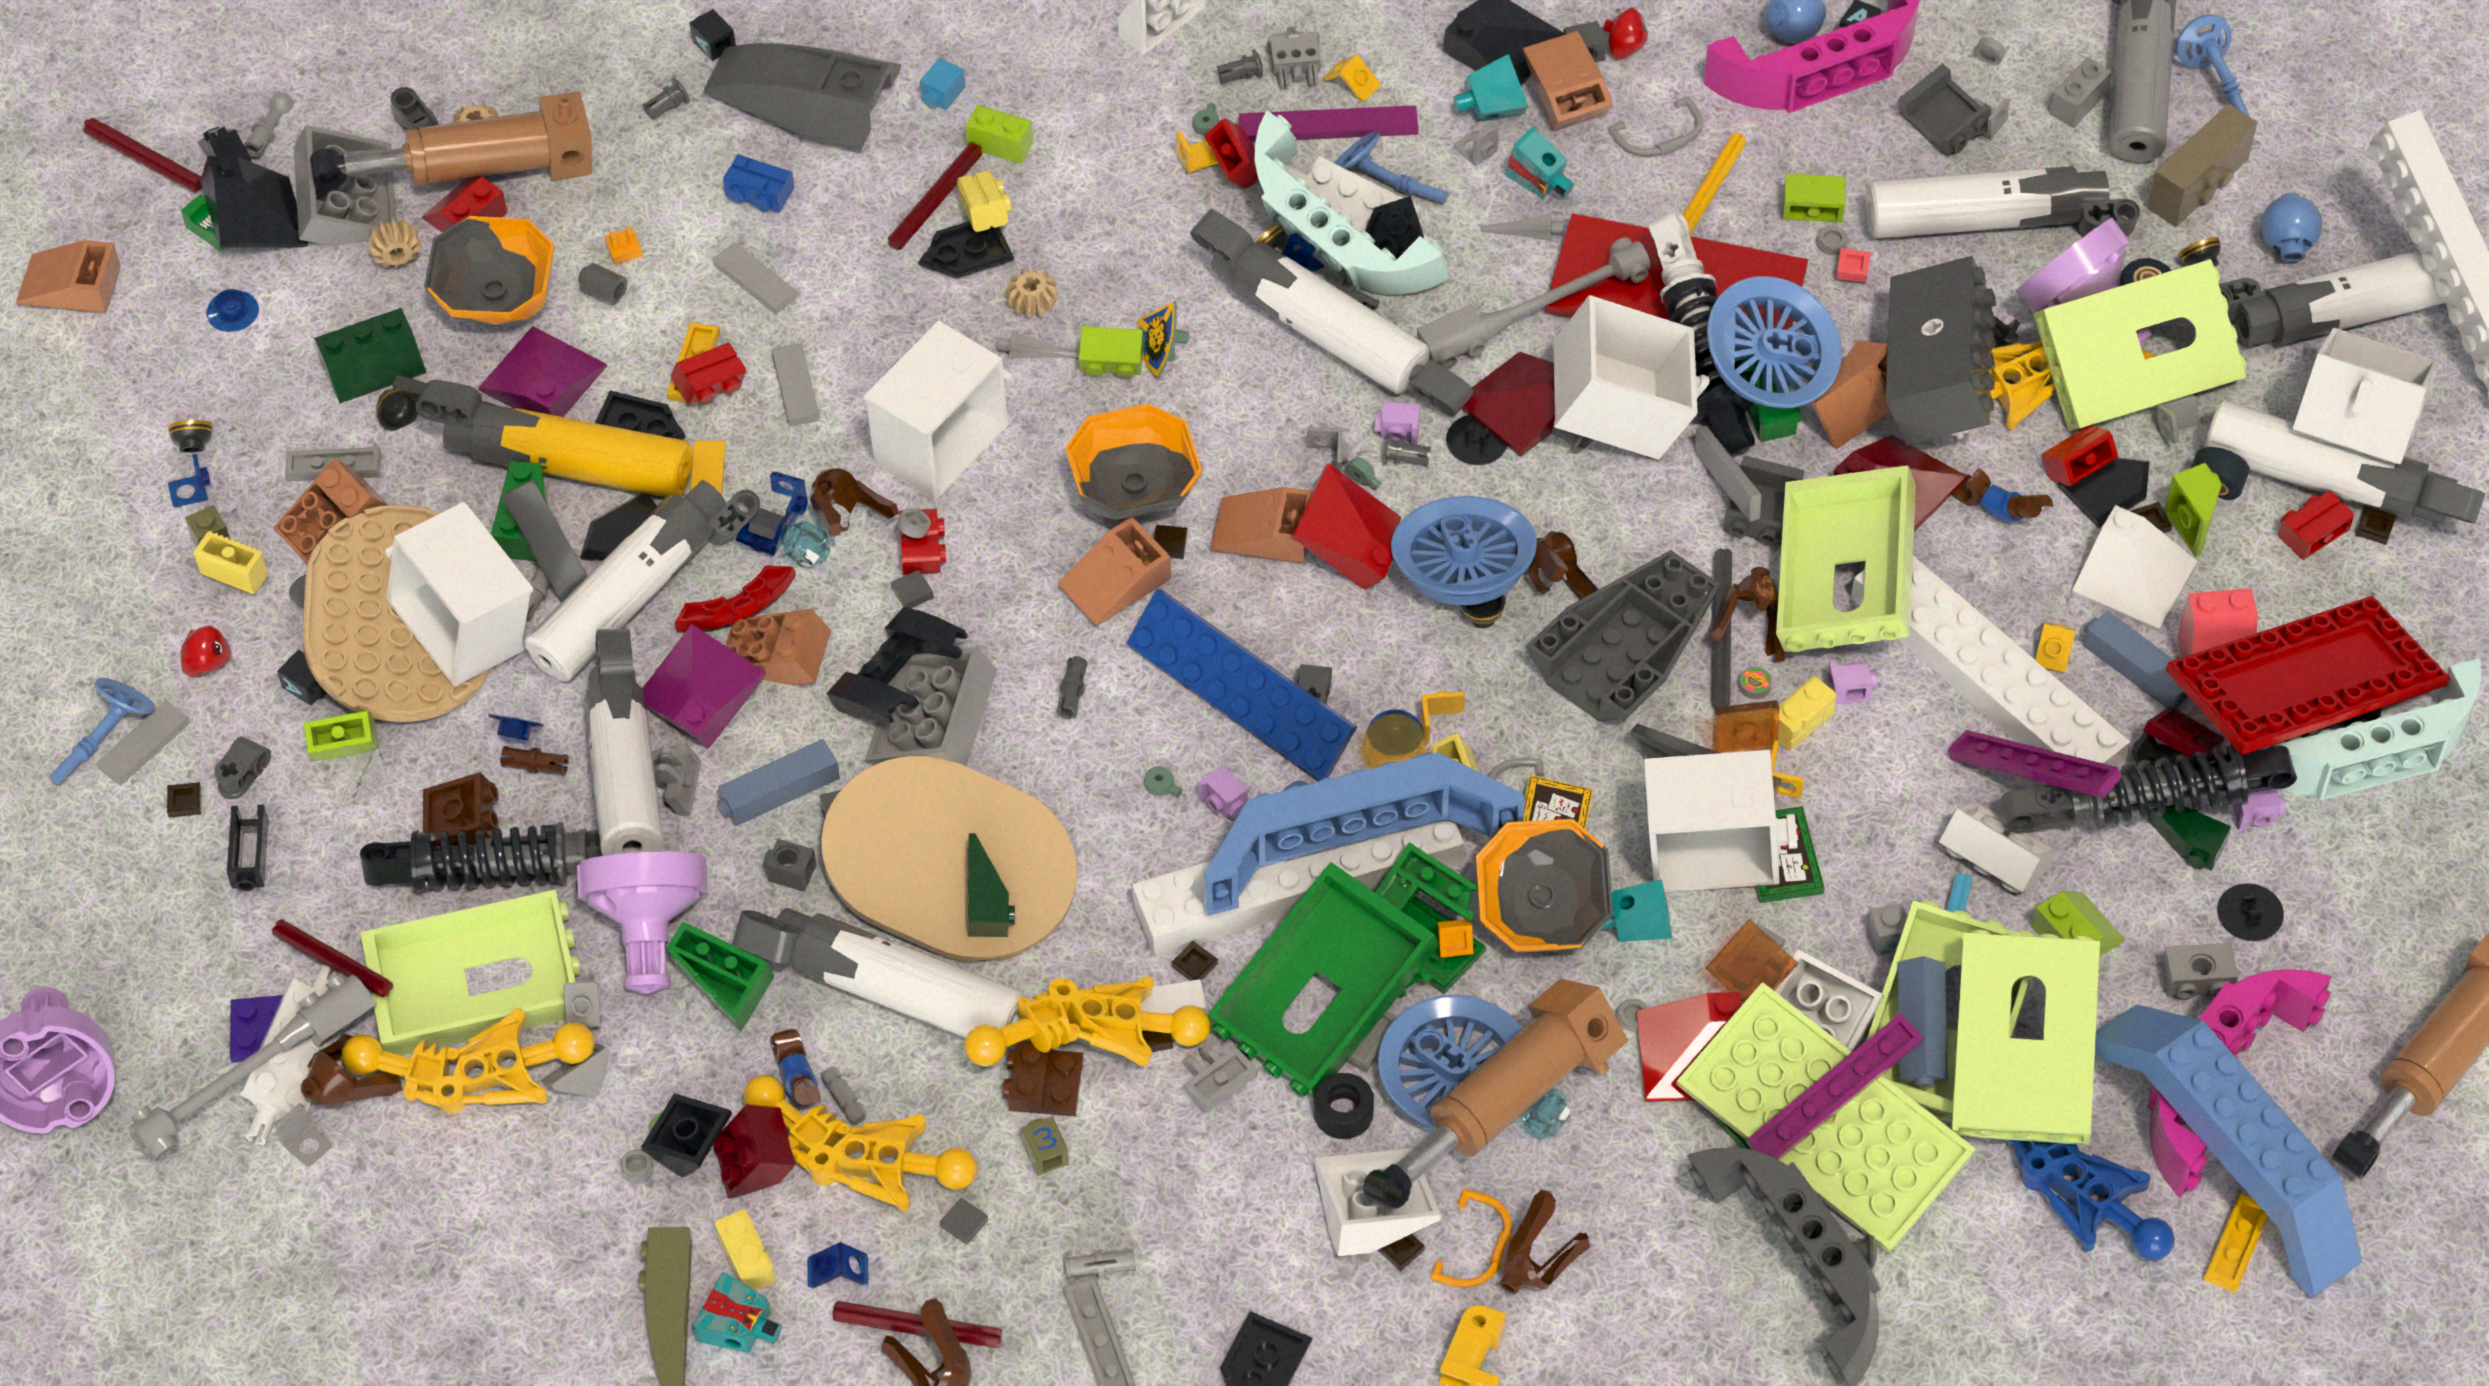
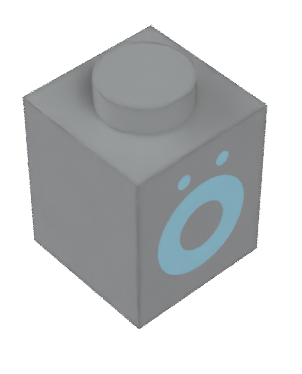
M1903 903L1870 910L1868 930L1876 955L1896 952L1907 920Z

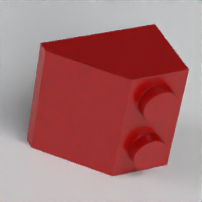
M482 176L464 180L426 212L422 219L440 232H444L467 216L502 218L507 214L504 193Z

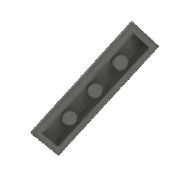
M527 480L501 497L559 601L562 603L587 575L534 480Z

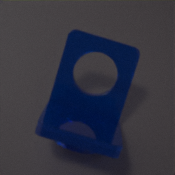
M1296 233L1290 234L1284 255L1312 273L1325 267L1313 257L1315 247ZM1295 244H1298L1302 247L1301 249L1295 252L1293 251Z
M197 453L192 454L196 476L168 483L172 505L175 508L208 500L206 486L211 485L207 467L201 468ZM190 485L194 487L195 492L189 498H180L177 496V490L181 486Z
M772 471L770 474L772 492L792 497L786 509L787 527L792 529L799 514L804 515L807 509L808 497L805 480ZM779 482H787L794 489H786L779 484Z
M787 512L780 521L774 540L748 531L750 523H747L737 534L736 541L748 545L756 551L774 556L785 540L792 513Z
M842 1242L817 1252L807 1259L808 1287L812 1289L840 1276L863 1286L869 1283L868 1255ZM850 1256L858 1261L860 1266L859 1274L851 1269L849 1263Z

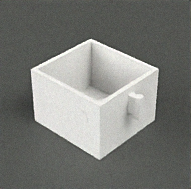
M1591 295L1587 297L1552 342V347H1554L1555 385L1554 427L1658 460L1697 415V398L1709 384L1708 376H1696L1694 328Z
M938 320L864 395V400L867 402L874 457L872 463L935 501L1008 426L1004 384H1008L1012 379V375L1003 369L1002 358Z
M2333 327L2317 354L2293 429L2401 464L2414 438L2440 362Z
M465 502L394 536L393 545L385 550V555L391 560L386 600L454 687L524 651L522 642L530 593L533 592L534 588Z
M1770 750L1644 759L1654 881L1662 879L1665 892L1780 884L1778 847L1789 845V849L1797 848L1795 814L1786 815L1787 818L1777 819L1775 815Z

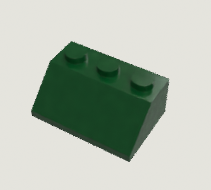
M402 308L314 338L319 359L339 404L391 386L397 375L414 378L427 373L412 329Z

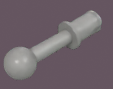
M282 92L274 94L269 103L271 110L264 121L253 125L251 129L252 134L244 143V147L250 157L257 158L261 155L266 144L274 139L275 133L273 128L281 115L292 110L293 100L288 94Z

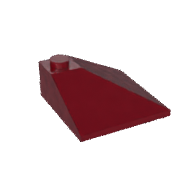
M1518 352L1471 387L1474 394L1462 407V410L1483 427L1488 428L1493 435L1521 457L1552 434L1555 422L1554 363Z
M1894 435L1853 451L1834 469V475L1908 465L1916 484L1914 532L1967 480V476L1912 445H1906L1903 440Z

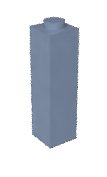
M2108 610L2099 618L2094 617L2088 622L2084 629L2086 635L2083 646L2166 708L2173 707L2177 709L2189 698L2165 671L2167 663L2173 661V658Z
M821 739L718 786L720 800L717 801L718 808L724 818L730 817L736 827L840 779L838 762L825 740Z
M1922 956L1897 962L1898 1014L1901 1013L1923 1037V1042L1899 1062L1900 1080L1914 1083V1087L1918 1089H1929L1934 1087V1083L1948 1080L1945 962Z

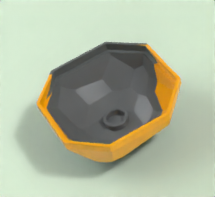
M467 216L433 238L424 289L450 317L486 327L526 320L537 314L544 307L555 247L529 219Z
M1149 403L1088 416L1065 447L1080 500L1087 510L1100 517L1115 520L1135 518L1179 507L1202 475V467L1186 420Z
M1574 819L1507 822L1476 855L1480 923L1514 952L1582 949L1613 916L1609 850Z

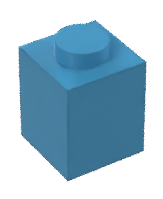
M941 58L933 64L920 80L921 99L929 106H937L945 111L965 89L964 69Z

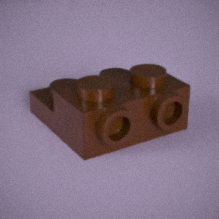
M479 772L423 789V832H436V841H431L432 846H440L439 834L441 831L449 832L450 844L457 842V832L459 830L467 832L468 844H475L476 829H483L485 838H492V830L499 826L498 817L493 810V802L499 799L496 785Z
M1031 1041L1016 1043L1015 1050L1009 1049L1007 1055V1069L1012 1070L1011 1079H1004L1003 1099H1008L1009 1111L1076 1117L1084 1053L1050 1050L1043 1053L1035 1048Z

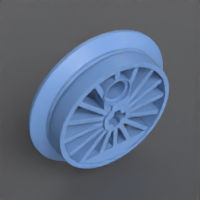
M1769 276L1743 279L1728 287L1719 296L1711 309L1707 324V340L1714 365L1723 381L1741 397L1760 405L1775 408H1795L1807 405L1821 397L1836 379L1842 356L1841 341L1837 327L1823 304L1801 286L1785 279ZM1757 306H1763V320ZM1742 307H1745V308H1746V311H1747V314H1748L1749 318L1745 315V313H1744L1740 308H1742ZM1773 309H1776L1782 313L1773 328ZM1788 317L1796 322L1788 330L1782 329ZM1801 328L1804 333H1799L1796 331H1798ZM1749 359L1737 369H1734L1735 361ZM1757 362L1747 382L1740 374ZM1807 363L1813 364V369L1810 368V367H1808V366H1806V364H1807ZM1762 371V389L1755 387V384ZM1799 376L1808 380V383L1805 385ZM1772 379L1778 393L1772 392ZM1786 381L1794 389V391H1789Z
M1456 496L1432 501L1409 513L1399 523L1393 534L1391 550L1398 569L1423 595L1435 601L1451 605H1475L1494 600L1515 586L1521 575L1533 562L1537 550V539L1531 523L1515 508L1490 498Z
M1442 995L1420 1001L1403 1011L1385 1032L1378 1056V1069L1382 1085L1391 1101L1404 1114L1425 1126L1437 1129L1431 1118V1111L1428 1108L1442 1093L1443 1098L1519 1033L1522 1028L1505 1010L1477 997ZM1447 1027L1448 1038L1436 1029ZM1454 1027L1466 1028L1460 1046L1455 1042ZM1473 1030L1484 1034L1466 1052ZM1492 1040L1498 1044V1047L1480 1054ZM1410 1046L1414 1049V1054L1405 1051ZM1426 1048H1432V1049H1434V1050H1436V1051H1434V1052H1426V1051H1424V1049H1426ZM1399 1064L1418 1069L1399 1070ZM1421 1081L1407 1088H1404L1402 1082ZM1431 1090L1419 1103L1413 1099Z

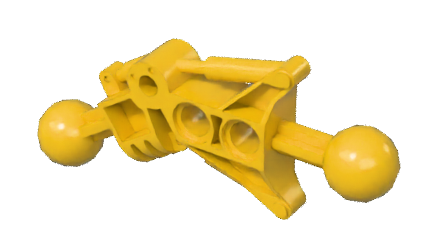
M2041 340L2024 345L2016 343L1992 348L1995 368L1991 369L1995 389L1991 390V395L1993 399L1998 397L2007 413L2006 427L2010 430H2015L2019 423L2052 396V391L2056 389L2054 381L2047 386L2052 375ZM2141 349L2144 360L2156 357L2152 352ZM2033 350V351H2031V352H2029V353L2023 355V352ZM2031 367H2037L2041 372H2036ZM2004 379H2010L2016 384H2009Z
M1148 976L1141 978L1137 982L1092 985V988L1078 989L1077 985L1070 979L1057 978L1050 983L1047 991L1033 996L1032 1000L1029 1001L1026 997L1019 998L1017 1012L1022 1020L1000 1029L989 1024L977 1025L969 1031L964 1039V1049L967 1058L974 1064L985 1067L999 1062L1006 1052V1047L1028 1038L1035 1048L1043 1053L1049 1052L1051 1048H1059L1061 1043L1068 1044L1080 1038L1089 1041V1045L1120 1054L1140 1066H1147L1152 1050L1143 1039L1142 1030L1170 1033L1171 1037L1178 1044L1193 1047L1206 1040L1210 1034L1211 1023L1207 1016L1208 1014L1202 1008L1194 1005L1181 1006L1173 1014L1141 1011V1004L1151 995L1154 980Z
M516 1008L506 1018L468 1039L469 1043L458 1049L445 1046L439 1052L438 1043L432 1044L428 1049L427 1040H422L415 1048L412 1058L384 1051L381 1043L370 1035H356L348 1039L343 1046L341 1059L347 1071L356 1076H369L380 1070L405 1077L406 1083L403 1094L407 1101L412 1102L418 1098L422 1099L423 1103L440 1107L444 1112L457 1113L468 1103L484 1102L485 1105L536 1102L538 1104H545L548 1101V1095L544 1088L532 1081L527 1067L557 1058L568 1064H579L588 1059L592 1054L595 1039L588 1027L578 1022H572L559 1027L553 1039L522 1048L521 1032L527 1017L522 1009ZM505 1058H517L516 1063L512 1067H500L501 1062ZM450 1063H457L453 1076H449ZM480 1066L484 1068L483 1073L479 1077H468V1073L473 1067ZM496 1086L507 1089L505 1091L484 1092V1095L467 1096Z
M757 1075L749 1080L744 1088V1105L781 1108L785 1127L790 1133L788 1138L795 1161L810 1173L812 1180L816 1184L830 1185L835 1181H839L849 1185V1188L854 1191L895 1205L899 1211L906 1212L910 1209V1200L903 1188L905 1172L936 1176L944 1187L951 1190L965 1189L973 1183L977 1175L978 1164L975 1157L968 1150L961 1147L948 1148L940 1156L910 1152L914 1141L927 1129L926 1120L922 1114H916L899 1120L863 1123V1126L849 1127L842 1119L836 1120V1115L833 1112L827 1113L825 1105L816 1106L803 1116L785 1101L786 1093L784 1086L777 1078L770 1075ZM855 1152H862V1153H864V1154H863L860 1158H858V1159H851V1158H849V1156H850L852 1153H855ZM886 1157H897L892 1163L882 1162ZM859 1177L872 1178L875 1183H872Z

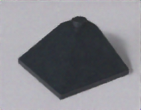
M1478 0L1463 9L1445 29L1443 51L1476 71L1509 54L1519 83L1522 86L1531 76L1522 49L1563 36L1564 32L1510 0Z
M207 156L200 181L219 248L308 246V241L299 240L297 202L288 176L238 156Z

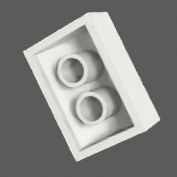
M1978 802L1957 808L1939 843L1947 847L1946 851L1950 855L1958 859H1968L1974 863L1973 867L1978 872L1987 876H1996L2002 880L2001 884L2006 889L2015 893L2030 890L2059 854L2058 850L2026 831L2019 833L2010 831L2003 817Z

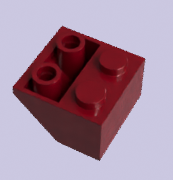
M746 1104L721 1131L714 1143V1152L718 1157L721 1170V1180L725 1186L727 1198L730 1199L780 1183L795 1166L782 1111L779 1107Z

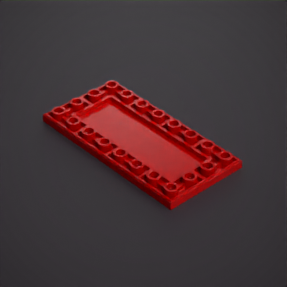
M1572 213L1550 290L1608 265L1611 245L1625 237L1629 238L1632 243L1639 241L1644 246L1650 259L1651 268L1647 270L1648 275L1641 282L1634 283L1631 278L1621 281L1613 275L1547 305L1545 312L1572 317L1587 297L1591 295L1670 321L1660 296L1661 290L1667 285L1662 280L1663 267L1650 229ZM1690 236L1696 257L1703 263V274H1710L1716 280L1717 298L1736 282L1758 276L1777 277L1803 287L1809 259ZM1757 306L1763 320V306ZM1745 307L1740 308V309L1745 313V315L1749 318V316H1748V314H1747V311H1746V308H1745ZM1773 309V328L1782 313L1776 309ZM1788 317L1782 329L1788 330L1793 326L1794 321Z
M2373 596L2167 663L2165 670L2241 755L2446 687L2450 680V677L2439 664L2424 651L2419 643L2405 631L2400 623Z

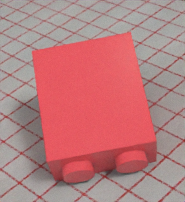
M2252 588L2188 593L2177 634L2182 657L2256 634L2258 612Z

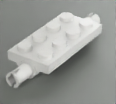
M1318 156L1308 175L1292 168L1288 164L1286 165L1288 174L1293 178L1296 176L1302 178L1310 187L1309 191L1315 196L1321 194L1331 204L1330 208L1337 214L1339 212L1344 213L1352 221V227L1358 232L1361 230L1365 231L1374 207L1402 199V197ZM1414 204L1417 216L1419 218L1423 209L1420 206ZM1424 234V240H1426L1427 242L1432 240L1440 246L1439 240H1435Z
M321 965L312 987L293 978L286 988L260 1049L273 1041L274 1037L296 1016V1012L302 1009L298 1003L312 992H315L320 997L329 990L325 984L340 973L333 970L332 974H329L331 968L328 965ZM342 1032L319 1048L310 1038L289 1050L279 1052L248 1074L239 1093L240 1096L250 1100L255 1106V1117L245 1135L248 1141L251 1142L255 1136L254 1144L265 1145L274 1121L283 1118L299 1103L305 1107L307 1113L312 1101L310 1098L304 1097L301 1092V1083L306 1079L310 1069L307 1065L314 1053L333 1044L340 1038Z

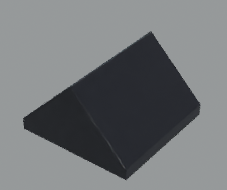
M674 1093L641 1148L680 1177H684L700 1168L731 1117L732 1112L723 1107Z

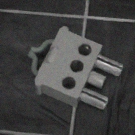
M1288 27L1287 32L1267 38V53L1271 55L1273 75L1279 77L1280 88L1284 89L1283 75L1286 89L1290 87L1289 75H1293L1295 81H1302L1304 79L1303 74L1308 73L1309 85L1313 86V75L1315 86L1319 84L1318 72H1320L1321 68L1319 32L1297 31L1295 27Z

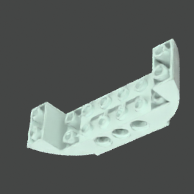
M1268 110L1265 112L1255 142V165L1258 179L1264 192L1261 199L1269 219L1274 225L1279 223L1286 235L1340 280L1346 277V285L1350 286L1353 284L1358 291L1362 289L1377 294H1410L1432 288L1450 278L1446 268L1448 264L1442 255L1444 251L1434 241L1430 240L1427 242L1419 236L1396 259L1386 248L1380 250L1376 247L1374 239L1366 231L1361 230L1358 232L1353 228L1352 221L1344 213H1335L1330 208L1331 204L1321 194H1317V196L1309 191L1310 187L1299 176L1293 178L1288 174L1286 165L1298 153L1294 142L1296 138L1290 132V123L1283 116L1278 115L1275 117Z
M2480 658L2470 661L2460 660L2449 666L2447 675L2450 677L2448 686L2441 689L2438 704L2427 707L2417 706L2407 712L2395 715L2385 714L2376 720L2364 723L2358 721L2344 728L2336 730L2326 729L2317 735L2305 738L2295 737L2285 743L2280 742L2262 748L2267 749L2272 746L2281 745L2287 747L2290 751L2297 780L2293 785L2282 790L2296 794L2317 796L2320 801L2439 770L2442 761L2451 754L2460 742L2479 693L2482 677Z

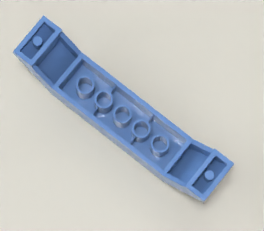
M1439 752L1428 755L1419 754L1412 759L1400 762H1387L1380 767L1368 770H1355L1348 775L1324 778L1316 783L1304 786H1292L1285 791L1273 794H1260L1253 799L1247 800L1204 873V909L1206 915L1209 916L1239 908V896L1258 868L1447 819L1486 835L1491 840L1507 822L1524 821L1525 798L1523 793Z
M2136 1004L2096 1031L2095 1052L2107 1065L2113 1062L2142 1072L2280 1230L2291 1270L2288 1273L2311 1299L2362 1262L2340 1174L2203 1020Z

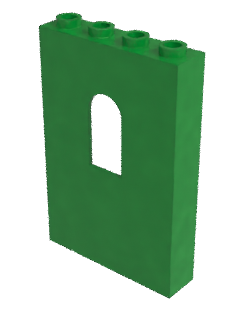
M1330 862L1207 1016L1213 1025L1211 1030L1224 1041L1231 1038L1238 1043L1237 1048L1250 1060H1253L1256 1056L1263 1061L1264 1065L1262 1067L1273 1077L1278 1079L1282 1075L1290 1081L1289 1087L1298 1095L1305 1097L1308 1094L1314 1098V1093L1319 1083L1326 1077L1340 1071L1437 949L1439 944L1433 932ZM1316 972L1342 989L1307 1032L1294 1034L1284 1027L1283 1015Z

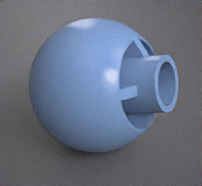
M1769 0L1766 8V22L1770 31L1779 40L1790 44H1798L1814 37L1820 31L1826 18V7L1821 0Z
M2285 193L2280 198L2274 200L2265 209L2261 219V233L2264 241L2272 250L2280 253L2281 260L2285 262L2303 260L2305 252L2316 244L2322 231V219L2317 207L2297 193Z

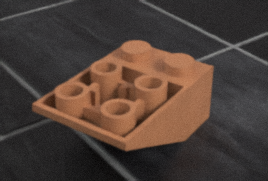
M1578 31L1522 49L1552 131L1599 117L1609 112L1613 103L1604 78Z
M83 240L32 254L16 300L17 304L106 313L121 267L114 243Z
M1857 341L1840 364L1839 372L1831 387L1821 397L1812 402L1834 448L1838 449L1890 413L1886 403L1888 343Z
M334 458L273 528L308 564L316 544H319L328 533V530L344 518H351L364 513L365 509L386 506L388 504L354 468Z
M1279 487L1222 497L1211 550L1304 563L1307 548L1291 536L1313 491Z
M1130 517L1108 531L1059 581L1058 587L1095 626H1098L1170 580L1171 557L1133 517Z
M813 609L747 617L732 624L725 646L765 671L766 675L762 680L787 685L815 683L831 630Z

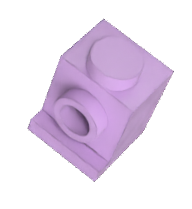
M1383 401L1382 414L1376 413L1375 432H1381V439H1386L1389 433H1391L1392 440L1399 441L1400 438L1417 445L1420 404Z
M1829 661L1827 682L1828 687L1837 694L1835 704L1871 700L1872 689L1877 688V676L1874 669L1870 670L1869 663H1847L1837 666L1836 661Z
M1224 765L1198 781V799L1202 803L1207 800L1212 811L1217 814L1220 812L1227 820L1238 817L1248 800V790Z
M2277 789L2248 793V803L2246 805H2233L2239 831L2246 830L2247 824H2255L2256 826L2269 825L2272 822H2276L2279 815L2285 814L2284 797L2278 795Z

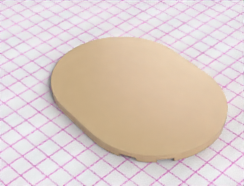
M386 505L368 508L364 510V513L351 518H344L328 530L325 537L318 545L316 544L312 551L305 579L304 655L308 667L319 685L332 698L355 712L368 711L374 719L383 721L414 722L444 715L467 702L476 694L488 677L491 668L454 687L386 600L391 560L385 555V550L393 545L394 536L440 514L439 512L409 505Z
M906 756L878 763L855 776L842 788L833 800L823 824L821 840L823 866L830 884L843 899V903L853 913L868 923L947 958L965 962H978V960L994 959L1001 961L1021 955L1023 951L1035 946L1039 942L1042 943L1058 928L1067 915L1074 898L1077 882L1076 854L1066 829L1054 813L1029 794L954 761L951 762L931 756ZM969 833L977 835L1009 893V905H1015V925L1008 926V937H968Z

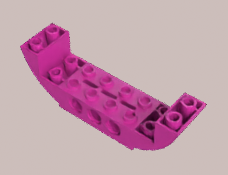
M1888 0L1886 13L1872 18H1865L1858 23L1837 28L1827 34L1812 37L1793 46H1786L1779 51L1758 56L1753 60H1749L1734 36L1717 40L1707 45L1703 83L1718 95L1732 102L1759 109L1786 110L1789 114L1893 76L1894 69L1902 62L1911 47L1920 0Z
M2282 969L2255 974L2233 985L2226 982L2200 1016L2199 1020H2203L2239 1060V1057L2236 1055L2241 1049L2247 1051L2256 1038L2254 1031L2258 1026L2264 1028L2272 1015H2275L2303 1033L2310 1023L2316 1026L2325 1013L2326 1009L2323 1007L2331 995V992L2327 989L2332 977L2309 970ZM2153 1085L2147 1108L2152 1110L2149 1127L2151 1149L2156 1165L2164 1180L2174 1193L2181 1198L2187 1189L2194 1191L2201 1181L2203 1174L2200 1172L2208 1161V1157L2205 1156L2207 1146L2199 1136L2183 1127L2186 1123L2184 1119Z

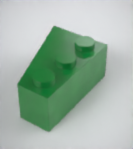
M1749 359L1739 360V364L1737 367L1741 366ZM1757 362L1743 372V379L1747 382ZM1762 371L1755 384V387L1762 389ZM1772 379V392L1778 393ZM1786 381L1789 391L1791 392L1790 385ZM1753 402L1752 407L1748 410L1760 442L1796 435L1797 423L1801 422L1799 407L1775 408Z
M510 461L501 496L527 480H534L548 505L541 464ZM500 497L491 531L492 537L510 559L538 562L505 502Z
M684 921L666 948L673 964L741 1032L774 979L768 962Z

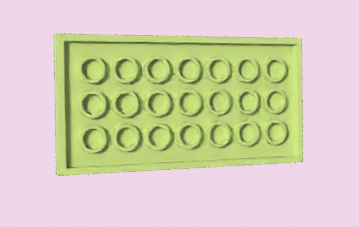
M1762 982L1677 1080V1085L1747 1140L1852 1052ZM1880 1076L1779 1161L1787 1165L1794 1162L1822 1201L1869 1238L1870 1235H1874L1876 1243L1890 1254L1973 1156L1976 1148L1889 1080Z

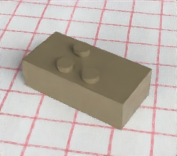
M2228 103L2155 171L2147 209L2174 227H2177L2199 205L2209 203L2216 189L2220 186H2227L2234 173L2249 159L2258 122Z

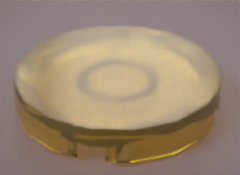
M1400 714L1384 715L1375 720L1365 733L1363 740L1364 757L1371 768L1380 767L1387 762H1400L1412 759L1416 755L1426 754V736L1420 725L1410 717Z

